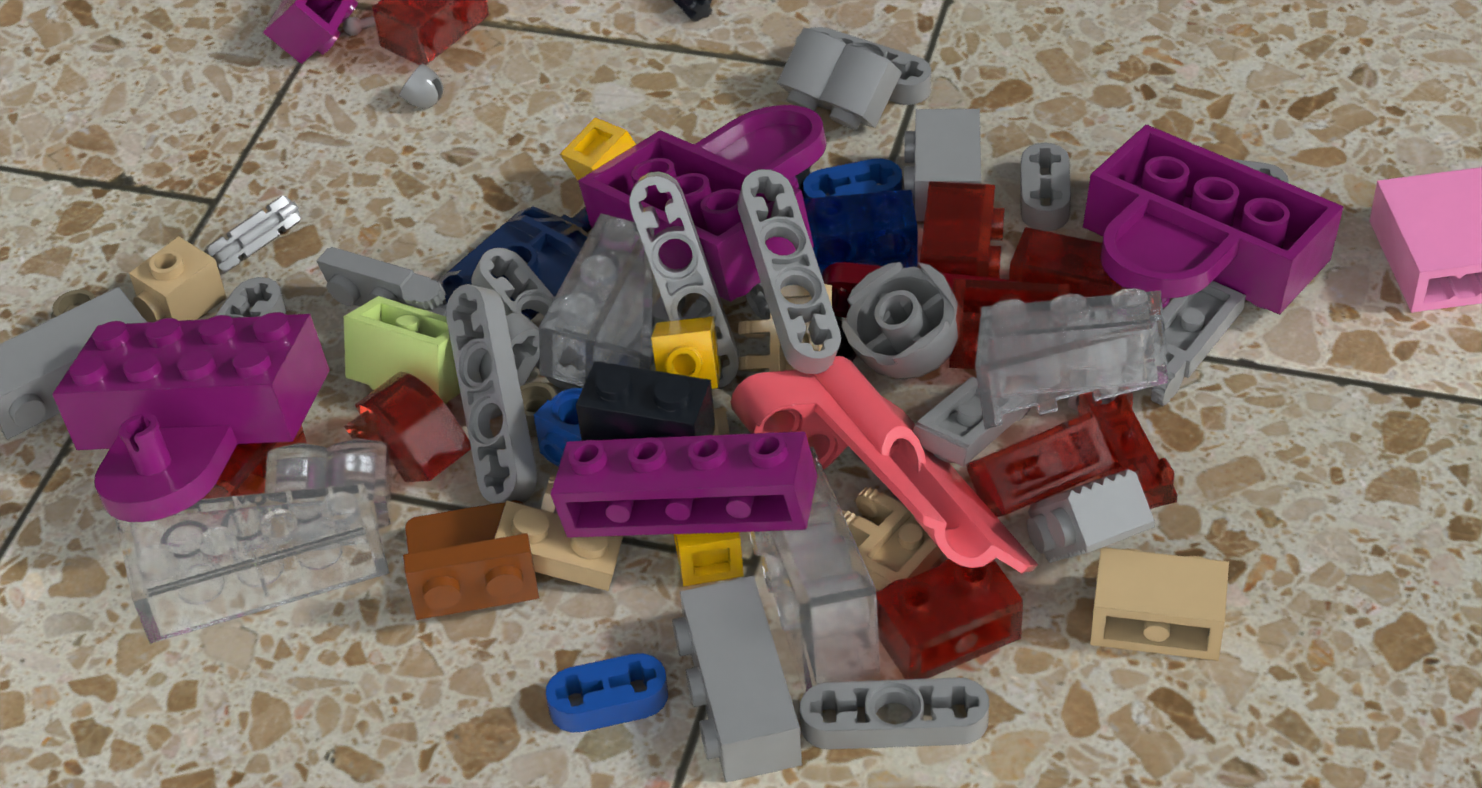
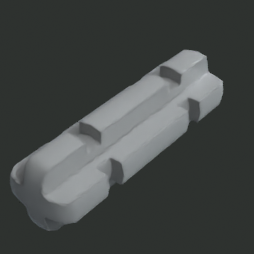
M280 196L266 206L268 212L265 213L263 210H259L227 232L228 239L225 240L222 236L209 244L205 253L215 258L220 273H227L240 264V256L247 259L279 237V229L286 232L299 223L301 216L296 203L286 196Z

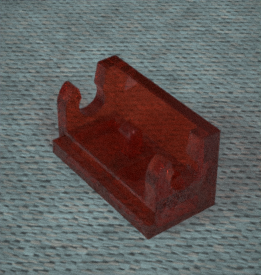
M1120 381L1116 387L1117 397L1112 402L1101 405L1102 398L1096 383L1080 387L1077 433L1100 478L1129 469L1136 472L1150 509L1176 503L1178 494L1173 486L1174 470L1166 458L1159 460L1132 410L1133 394L1127 383Z

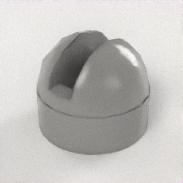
M422 63L407 80L399 96L418 108H430L442 97L444 87L436 72Z

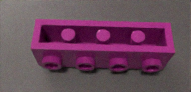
M282 0L262 33L302 64L316 51L324 55L334 45L341 34L337 28L352 14L358 5V1Z
M805 431L570 441L566 443L550 495L567 538L807 530L818 475Z

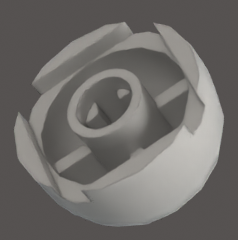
M901 262L887 264L864 277L852 289L847 299L851 307L847 313V321L842 318V329L848 343L855 354L880 375L897 379L922 377L938 369L951 356L961 333V312L958 302L944 275L928 264L918 262L921 268H903Z

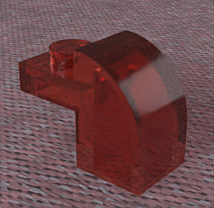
M398 372L356 403L355 406L360 415L344 426L356 445L380 444L404 482L431 481L471 450L470 440L442 399L420 379L405 372Z

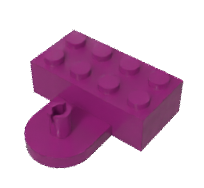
M796 105L769 106L737 117L695 144L659 130L579 179L578 183L593 235L649 262L631 212L629 202L631 192L639 178L647 173L659 171L671 175L682 188L719 297L732 302L736 298L746 295L754 286L761 282L738 212V198L745 177L751 172L765 169L778 172L788 179L793 188L813 248L814 245L802 191L798 189L799 184L796 175L809 168L821 158L826 150L827 140L822 119L815 111ZM656 185L648 186L647 197L641 201L644 208L648 206L655 208L660 221L658 228H649L652 236H655L667 227L684 226L681 218H677L669 224L665 205L668 200L672 199V195L670 192L660 193ZM757 193L756 197H763L768 208L766 219L772 218L771 213L775 201H768L764 193ZM772 237L765 241L768 249L778 255H789L796 251L793 243L783 237ZM669 239L659 248V257L662 263L671 269L684 268L691 262L693 257L690 246L680 239Z
M1145 124L1091 173L1082 228L1103 236L1100 259L1105 272L1116 283L1133 291V299L1137 304L1141 305L1144 302L1145 295L1148 296L1145 308H1164L1169 304L1170 298L1195 294L1214 281L1245 294V300L1250 301L1255 306L1268 309L1280 315L1331 260L1344 206Z
M273 312L263 316L238 318L218 315L201 320L178 321L174 318H165L155 322L127 324L122 321H111L96 327L52 395L76 450L109 449L98 467L94 478L96 491L106 512L110 516L125 522H149L184 511L205 497L218 481L237 444L293 442L330 369L310 314L286 315L281 312Z

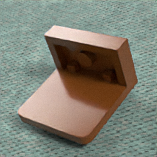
M512 500V501H511V502L523 504L522 502L517 501V500ZM506 502L413 517L406 523L408 554H403V560L416 620L539 599L528 533L494 539Z

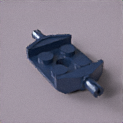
M534 206L517 212L437 280V282L440 281L446 293L444 295L446 299L442 301L443 305L448 304L453 291L459 286L465 284L472 285V274L482 255L493 248H504L518 254L525 263H528L527 265L555 298L585 272L590 273L596 279L602 275L600 254L592 237L588 234L592 228L586 207L572 218L565 214L559 217ZM505 275L499 276L504 277L509 281V279ZM532 309L521 311V314L527 316L530 320L540 313Z

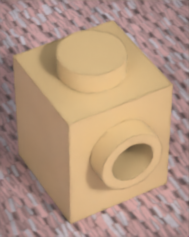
M179 236L129 273L136 293V297L133 299L134 305L148 322H155L165 318H174L178 321L198 320L227 298L215 258Z

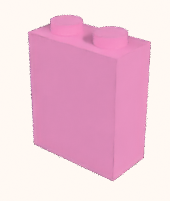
M1482 167L1378 180L1369 221L1411 313L1481 304Z

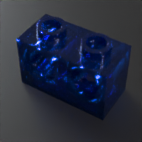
M911 190L803 199L814 245L813 251L821 275L828 265L837 262L877 266L901 262L903 268H918V226Z

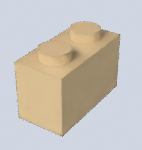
M1102 547L1100 549L1090 645L1219 661L1225 624L1229 561L1206 559L1200 556H1177L1143 552L1132 548L1116 549Z

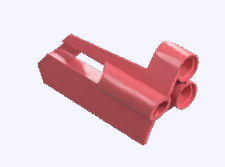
M836 356L833 365L825 372L819 374H805L797 370L756 373L745 378L734 390L731 398L732 410L751 434L805 431L815 468L821 466L823 470L826 469L849 446L914 515L915 520L945 556L956 564L976 568L983 567L995 558H998L1021 574L1032 572L1038 566V563L949 462L938 459L933 453L922 448L919 439L913 433L914 425L916 424L901 408L881 396L851 360L842 356Z

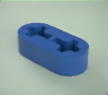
M878 158L814 171L803 182L806 212L815 219L829 221L892 208L900 202L903 196L902 169L891 160Z
M644 653L624 655L561 670L550 679L546 686V700L550 718L553 724L561 730L574 733L653 716L664 708L668 700L666 670L658 659ZM643 680L647 690L634 692L631 682ZM581 693L584 703L578 706H571L568 696Z

